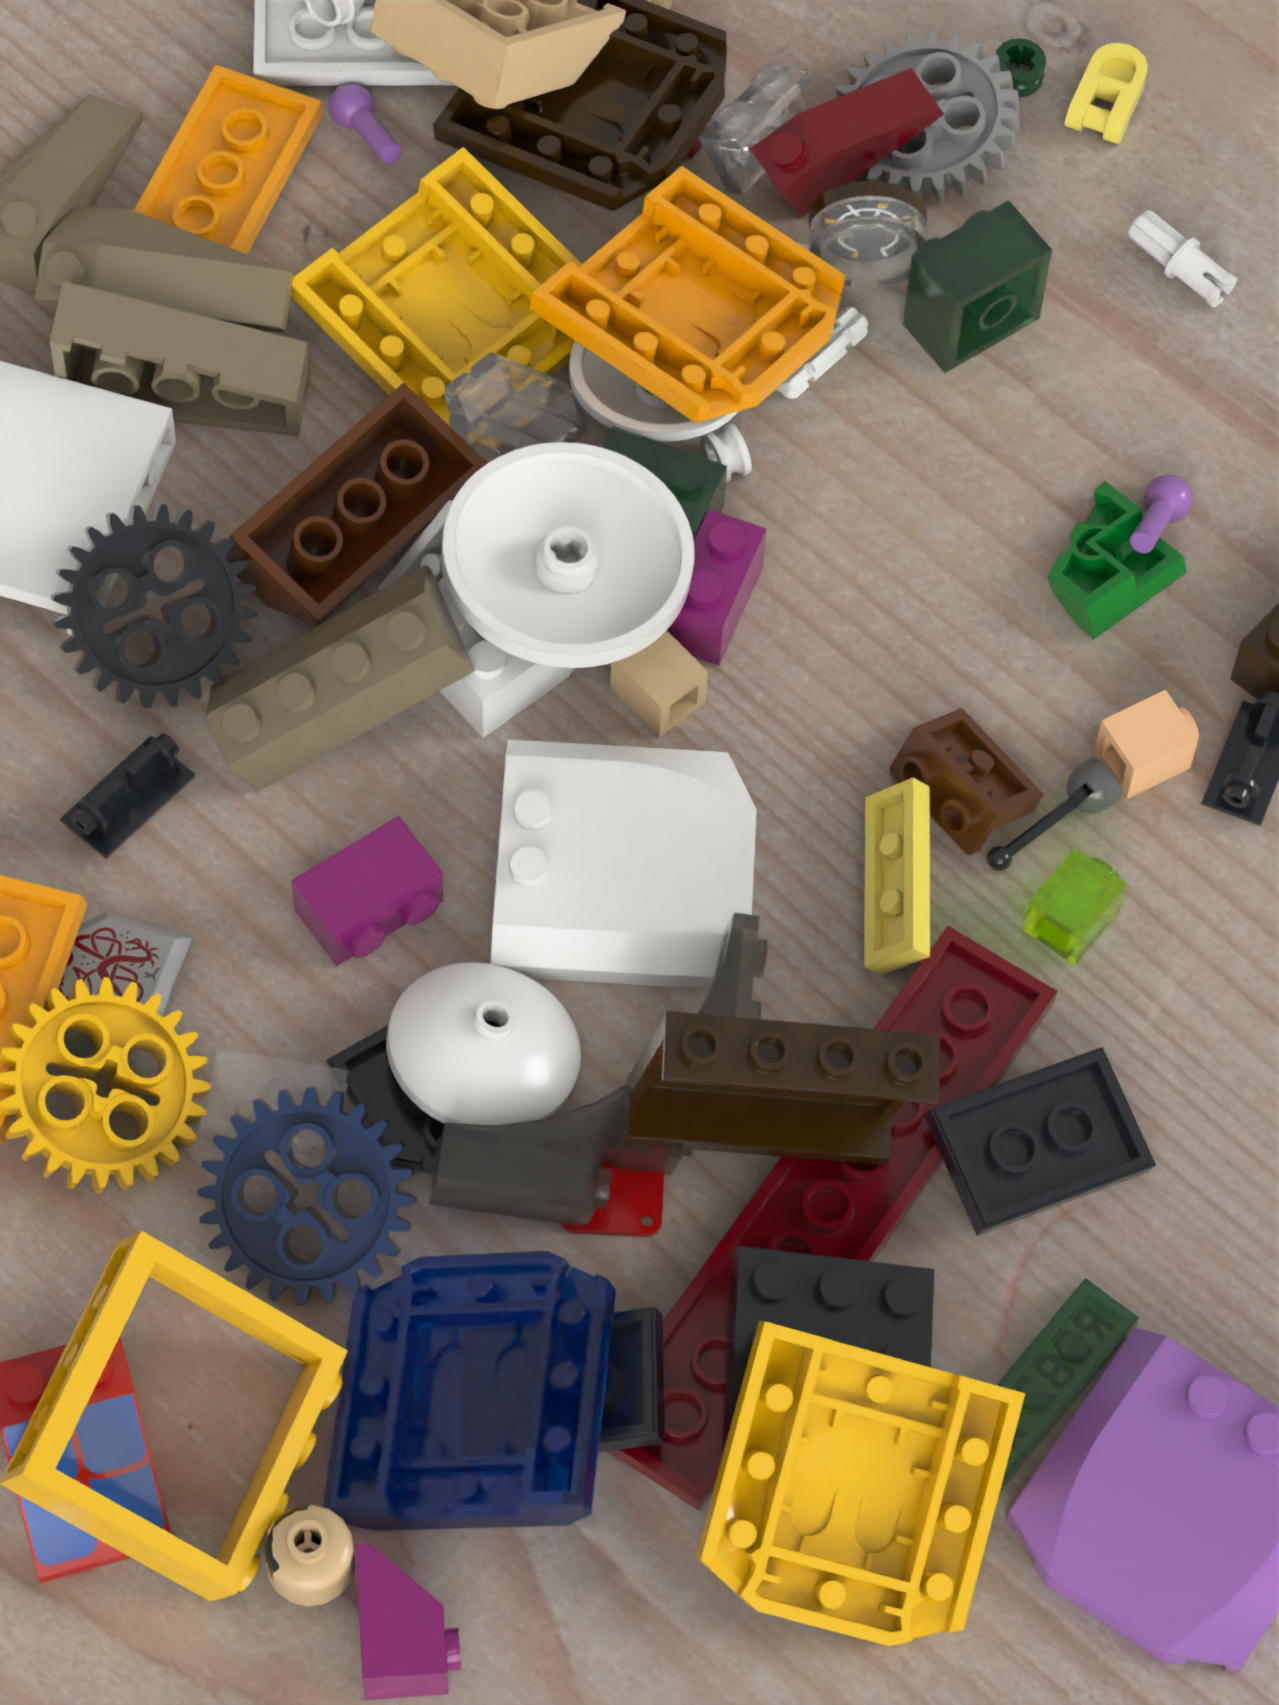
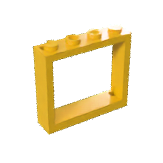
M141 1230L116 1243L2 1475L0 1485L210 1602L235 1595L238 1591L242 1592L246 1589L258 1570L261 1558L255 1552L265 1531H268L287 1507L289 1496L283 1491L293 1470H298L306 1462L314 1448L316 1434L311 1432L320 1411L325 1410L331 1405L341 1389L344 1377L339 1373V1369L348 1351ZM148 1277L153 1278L304 1366L216 1559L56 1470V1466Z

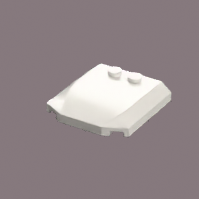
M508 739L505 756L492 925L491 964L513 969L532 979L716 989L723 978V971L735 952L741 950L749 937L752 921L757 809L729 753Z

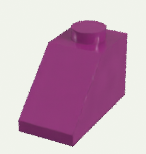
M370 1543L355 1544L362 1679L365 1700L448 1694L447 1671L461 1670L459 1628L445 1629L443 1605Z

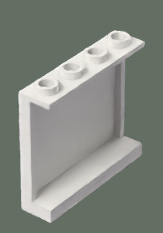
M0 361V596L64 615L68 614L67 606L50 600L51 594L69 591L70 583L55 574L56 570L60 568L75 570L78 562L70 555L67 548L71 545L87 551L92 545L84 529L90 526L100 531L103 535L108 533L106 514L109 512L115 513L124 525L130 523L131 505H140L146 514L176 444L172 408ZM118 573L106 575L97 585V598L103 607L108 602L118 579ZM67 629V634L73 635L71 629Z

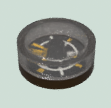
M882 181L852 182L825 192L818 197L809 210V251L845 274V287L882 288L895 285L913 277L923 268L927 261V209L919 196L907 188Z

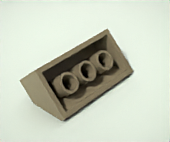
M424 565L223 678L224 682L221 685L217 683L212 684L206 717L226 766L257 791H260L474 672L475 669L431 569Z

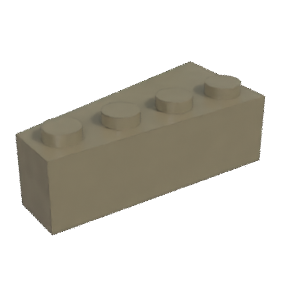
M62 280L49 339L55 376L172 408L174 422L299 436L310 379L308 342Z

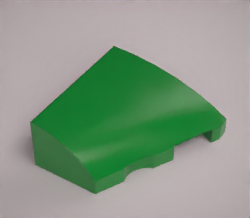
M1106 481L1097 486L1094 491L1096 504L1085 523L1077 522L1070 534L1071 544L1069 549L1064 554L1058 556L1047 575L1049 586L1063 608L1093 640L1187 573L1184 556L1161 538L1158 539L1154 548L1148 553H1139L1133 549L1130 539L1143 518L1141 508Z

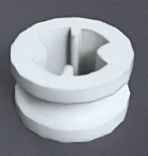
M728 423L723 425L719 435L710 432L701 436L700 442L704 459L712 476L719 484L723 485L731 481V474L737 473L742 477L751 473L752 464L748 448L741 433L734 424Z

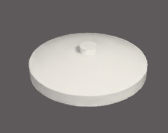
M569 442L542 443L516 449L499 456L475 472L465 482L455 496L445 519L441 547V564L446 588L454 605L467 623L487 641L513 656L540 665L560 668H586L606 665L634 655L656 641L672 625L679 615L690 589L694 567V542L688 519L674 494L660 479L639 463L614 451L593 445Z

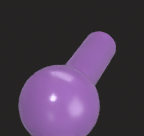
M348 83L338 87L332 93L329 100L328 108L333 121L345 128H355L383 163L392 164L396 162L402 154V148L374 116L375 103L371 93L362 85Z
M1162 475L1148 485L1144 495L1147 512L1130 539L1131 546L1137 552H1150L1167 524L1177 522L1189 513L1193 503V494L1190 486L1182 478L1175 475Z

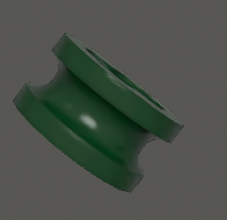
M1010 39L1002 43L996 50V54L999 56L1000 71L1011 72L1013 89L1018 91V97H1027L1036 93L1041 87L1046 66L1045 52L1038 44L1027 39ZM1016 63L1018 72L1010 70L1009 65ZM1020 64L1028 66L1029 71L1023 73Z

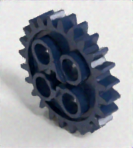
M315 1086L307 1087L302 1105H296L293 1095L288 1088L279 1090L278 1110L273 1111L262 1098L254 1100L253 1109L256 1121L251 1122L238 1113L230 1117V1120L238 1136L235 1139L224 1135H216L213 1138L214 1144L225 1154L223 1160L212 1159L202 1161L201 1167L217 1176L216 1184L197 1189V1195L215 1200L216 1209L199 1217V1221L204 1224H219L222 1231L213 1238L208 1246L210 1249L230 1246L234 1253L224 1267L226 1272L237 1269L243 1264L250 1268L245 1288L249 1290L254 1288L264 1278L271 1280L270 1300L272 1301L280 1299L287 1287L292 1286L294 1287L295 1297L299 1306L307 1304L312 1287H318L326 1304L332 1303L336 1298V1282L340 1280L352 1294L361 1290V1282L357 1271L362 1269L369 1275L379 1278L384 1271L375 1255L380 1252L387 1256L397 1257L402 1250L389 1235L391 1231L409 1232L413 1225L405 1218L397 1215L398 1207H405L417 1202V1196L399 1191L398 1186L399 1182L415 1174L414 1168H395L392 1161L406 1147L405 1144L399 1142L384 1146L380 1138L390 1124L388 1120L378 1122L369 1128L363 1123L369 1104L362 1102L348 1114L343 1111L344 1092L339 1090L334 1092L326 1106L320 1105L319 1094ZM301 1130H313L321 1135L325 1142V1157L318 1166H305L297 1161L293 1154V1140ZM268 1150H273L278 1154L286 1168L300 1184L306 1185L312 1181L319 1184L322 1190L317 1194L316 1201L325 1212L327 1211L333 1219L342 1224L349 1232V1239L347 1241H341L337 1238L328 1223L322 1218L323 1216L314 1207L308 1206L302 1210L296 1208L293 1201L297 1198L299 1192L290 1180L273 1168L266 1160L265 1153ZM251 1176H264L272 1181L275 1186L277 1197L270 1211H256L248 1206L245 1201L243 1190L245 1183ZM355 1179L367 1185L371 1192L372 1201L366 1214L354 1216L342 1210L338 1203L337 1193L343 1181ZM295 1226H311L319 1233L322 1240V1249L316 1260H300L291 1252L288 1239L290 1232Z

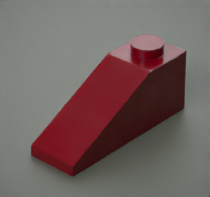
M909 68L798 113L751 147L750 150L778 191L801 219L809 213L812 204L822 194L840 185L851 183L942 117L944 113L912 68Z

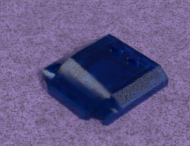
M549 1251L423 1256L401 1266V1276L373 1290L368 1284L358 1288V1292L353 1294L346 1350L348 1352L343 1363L341 1377L343 1383L339 1391L323 1502L324 1508L330 1509L341 1517L346 1525L372 1531L568 1526L591 1515L616 1299V1289L607 1278L595 1273L594 1277L571 1266L565 1258Z

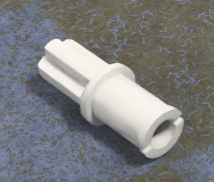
M1145 211L1131 225L1128 231L1129 238L1165 267L1164 274L1170 279L1177 276L1204 298L1211 307L1218 306L1224 300L1219 295L1221 290L1229 295L1234 288L1237 277L1229 274L1199 249L1200 242L1193 237L1187 240L1153 211Z

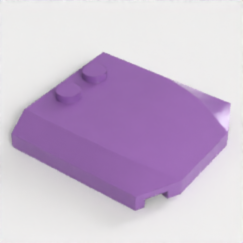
M1134 1328L1008 1511L1006 1521L1013 1533L1015 1530L1019 1533L1035 1560L1033 1566L1046 1586L1162 1662L1186 1665L1189 1660L1226 1666L1224 1671L1239 1673L1279 1612V1407L1171 1338Z

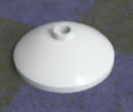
M577 341L573 344L569 362V378L573 393L581 406L593 418L616 432L647 441L672 442L687 440L718 429L737 414V412L695 423Z
M465 962L450 964L421 976L398 999L387 1028L386 1050L388 1061L398 1084L405 1094L421 1110L434 1119L455 1129L470 1133L507 1135L525 1131L543 1123L553 1116L566 1102L572 1092L580 1069L581 1050L578 1034L568 1012L557 998L532 978L513 969L489 963ZM485 1021L494 1022L501 1027L490 1026Z

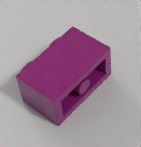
M708 509L694 540V567L686 601L679 615L667 631L693 657L720 666L763 569L766 528Z
M397 816L291 880L294 910L336 966L353 956L355 958H362L371 954L383 943L387 935L407 923L408 925H416L423 922L436 911L439 903L443 902L442 871L400 816Z

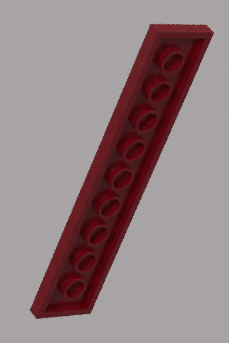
M947 925L930 949V957L922 960L873 1028L940 1035L938 1103L905 1102L892 1118L891 1159L886 1165L781 1157L663 1321L665 1444L607 1452L695 1509L700 1510L714 1490L724 1453L722 1447L733 1252L739 1246L873 1262L944 1161L924 1115L934 1107L997 1085L1055 1003L1057 990Z

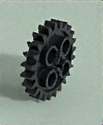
M157 503L152 520H147L141 506L135 504L131 505L130 523L125 525L115 513H107L108 533L103 535L95 528L87 526L84 530L92 546L87 551L71 545L67 548L70 555L78 562L76 569L60 568L56 570L55 574L70 583L69 591L51 594L50 599L67 606L68 614L54 619L52 626L60 629H71L73 634L59 646L61 651L70 653L81 650L83 656L74 667L75 672L81 675L94 668L99 670L93 684V688L99 692L106 689L113 681H116V700L125 703L130 698L134 689L139 690L141 705L145 708H151L156 691H162L165 701L171 707L177 706L179 698L178 688L185 687L187 692L194 698H201L200 678L205 676L214 683L221 685L224 681L216 665L221 660L238 666L241 661L230 649L232 642L251 643L252 637L239 629L238 625L239 620L257 617V611L240 606V598L256 591V587L253 584L237 583L235 577L248 566L247 560L236 559L227 561L225 556L235 542L232 538L226 537L212 543L210 539L215 528L214 522L206 520L196 530H192L191 510L183 508L174 523L169 521V512L166 504ZM174 546L183 555V570L174 580L162 581L154 571V558L164 547ZM118 573L127 583V597L119 606L105 608L98 601L96 594L97 585L106 575ZM197 578L204 580L205 584L201 590L164 604L161 607L163 618L159 621L149 615H141L111 633H105L103 630V625L106 622L143 608L147 604L145 593L149 590L161 597L168 596ZM202 603L209 610L211 617L210 626L201 636L188 637L181 627V615L190 605ZM140 630L148 631L154 640V653L145 663L138 665L130 664L124 654L126 639L133 632Z

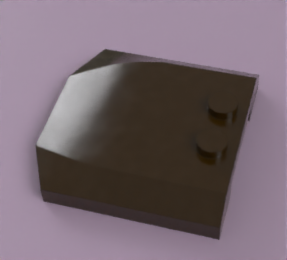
M577 0V3L597 11L603 10V6L609 3L626 10L623 23L609 35L610 39L574 85L514 102L501 109L484 107L478 104L471 94L459 88L433 123L435 140L457 149L464 147L474 156L610 211H615L657 187L675 171L724 100L728 48L727 33L646 0Z

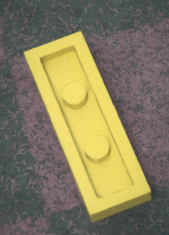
M910 778L865 797L864 967L879 975L887 974L930 957V787L915 778Z

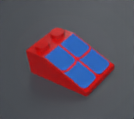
M119 1337L56 1466V1470L171 1534L121 1337ZM66 1345L0 1362V1431L8 1463ZM17 1494L39 1583L131 1558Z

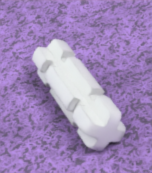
M851 306L843 308L836 315L831 339L776 390L781 392L787 399L797 398L809 387L808 380L816 381L847 353L846 346L854 347L867 335L869 322L865 315L860 314Z

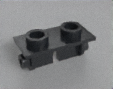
M1273 691L1266 692L1263 698L1256 699L1254 704L1242 701L1201 803L1207 807L1259 826L1262 824L1279 781V693Z
M165 733L160 734L157 738L149 736L60 818V821L107 859L195 777V773L174 757L180 750L170 736Z

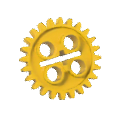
M104 977L99 984L96 995H90L87 986L80 979L76 980L72 987L70 1001L58 989L50 990L47 995L49 1013L34 1003L28 1006L25 1015L32 1028L14 1023L8 1036L20 1048L3 1047L0 1050V1062L13 1069L9 1072L0 1073V1089L11 1092V1096L0 1101V1114H16L17 1121L11 1125L5 1136L7 1139L27 1136L30 1143L24 1150L21 1158L23 1161H27L40 1153L47 1157L42 1174L46 1179L61 1166L68 1169L67 1187L73 1190L85 1174L91 1175L92 1186L97 1194H101L105 1189L111 1175L115 1176L122 1191H128L133 1185L135 1169L145 1180L151 1182L159 1175L155 1158L173 1167L180 1159V1155L172 1142L190 1147L197 1138L194 1131L184 1122H202L208 1111L192 1102V1099L206 1096L211 1090L210 1083L193 1079V1074L202 1070L208 1063V1059L204 1056H188L186 1050L190 1048L199 1036L197 1032H188L181 1035L176 1033L174 1027L183 1014L180 1010L172 1012L164 1018L157 1013L162 996L159 993L153 995L143 1005L136 1001L137 983L131 982L121 997L114 996L110 978ZM72 1031H80L89 1035L96 1048L95 1055L89 1058H78L72 1055L65 1046L64 1035ZM138 1050L151 1054L157 1062L158 1075L151 1078L136 1075L129 1067L127 1061L128 1053ZM49 1064L56 1065L61 1071L72 1076L51 1075L46 1071V1066ZM98 1073H104L109 1076L108 1087L112 1090L106 1098L96 1095L97 1084L93 1080ZM55 1092L70 1096L76 1104L77 1117L68 1121L53 1117L47 1110L45 1104L46 1096ZM132 1094L153 1095L158 1099V1105H148L145 1100ZM126 1112L132 1115L139 1123L140 1137L134 1140H123L116 1136L109 1124L110 1114Z

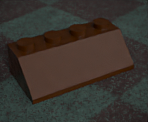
M402 383L235 530L229 537L235 543L225 558L227 561L236 559L247 560L248 566L236 577L243 583L255 585L256 591L252 593L267 607L319 625L426 529L449 500H454L465 482L488 462L405 383Z

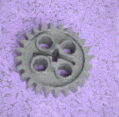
M931 30L926 44H918L914 34L908 32L905 47L898 49L889 39L884 40L885 55L881 58L870 51H865L863 54L866 70L858 67H848L847 73L850 85H837V98L912 68L944 113L942 117L854 181L867 177V181H882L896 184L914 192L922 201L925 192H933L937 202L944 204L946 189L953 187L964 198L968 196L967 180L972 178L984 186L988 184L986 165L1002 170L1005 167L1003 151H1014L1016 148L1014 132L1019 131L1021 128L1018 111L1020 109L1018 91L1013 89L1011 72L1000 71L999 56L997 54L983 59L982 45L978 41L964 51L961 47L960 34L955 33L948 43L944 45L939 44L936 30ZM940 82H946V83H947L946 85H942V86H932V85H934V84H936V83H940ZM961 126H973L966 130H956ZM919 149V151L915 153H903L906 150Z

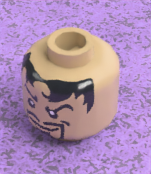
M316 1505L294 1507L281 1514L268 1529L263 1546L267 1576L275 1591L289 1602L307 1607L323 1605L340 1596L351 1582L355 1569L352 1533L345 1521L330 1509Z

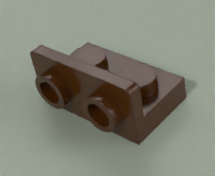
M963 708L914 727L890 766V773L899 783L915 778L930 787V816L967 855L980 851L994 828L1033 812L1044 796L1038 787Z

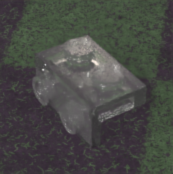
M779 64L763 68L754 75L751 81L752 84L734 102L722 107L716 113L715 121L698 136L727 193L743 195L765 173V170L750 148L798 113L808 110L800 94L813 80L807 68L789 67Z

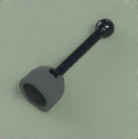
M1089 758L1069 776L1066 785L1069 798L1005 847L995 846L990 849L987 854L988 865L996 871L1006 870L1011 865L1012 856L1074 809H1078L1081 812L1097 813L1110 807L1122 797L1121 787L1112 772L1097 758Z

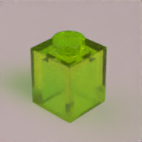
M1074 848L1029 901L1023 931L1075 966L1118 915L1127 883L1121 880L1117 872L1105 861L1099 858H1089Z

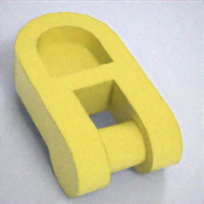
M1118 42L1106 44L1097 49L1070 103L1064 126L1080 132L1086 127L1103 133V140L1118 145L1121 144L1130 118L1143 92L1148 64L1145 56L1139 49L1129 44ZM1095 98L1114 103L1112 110L1109 111L1094 106Z

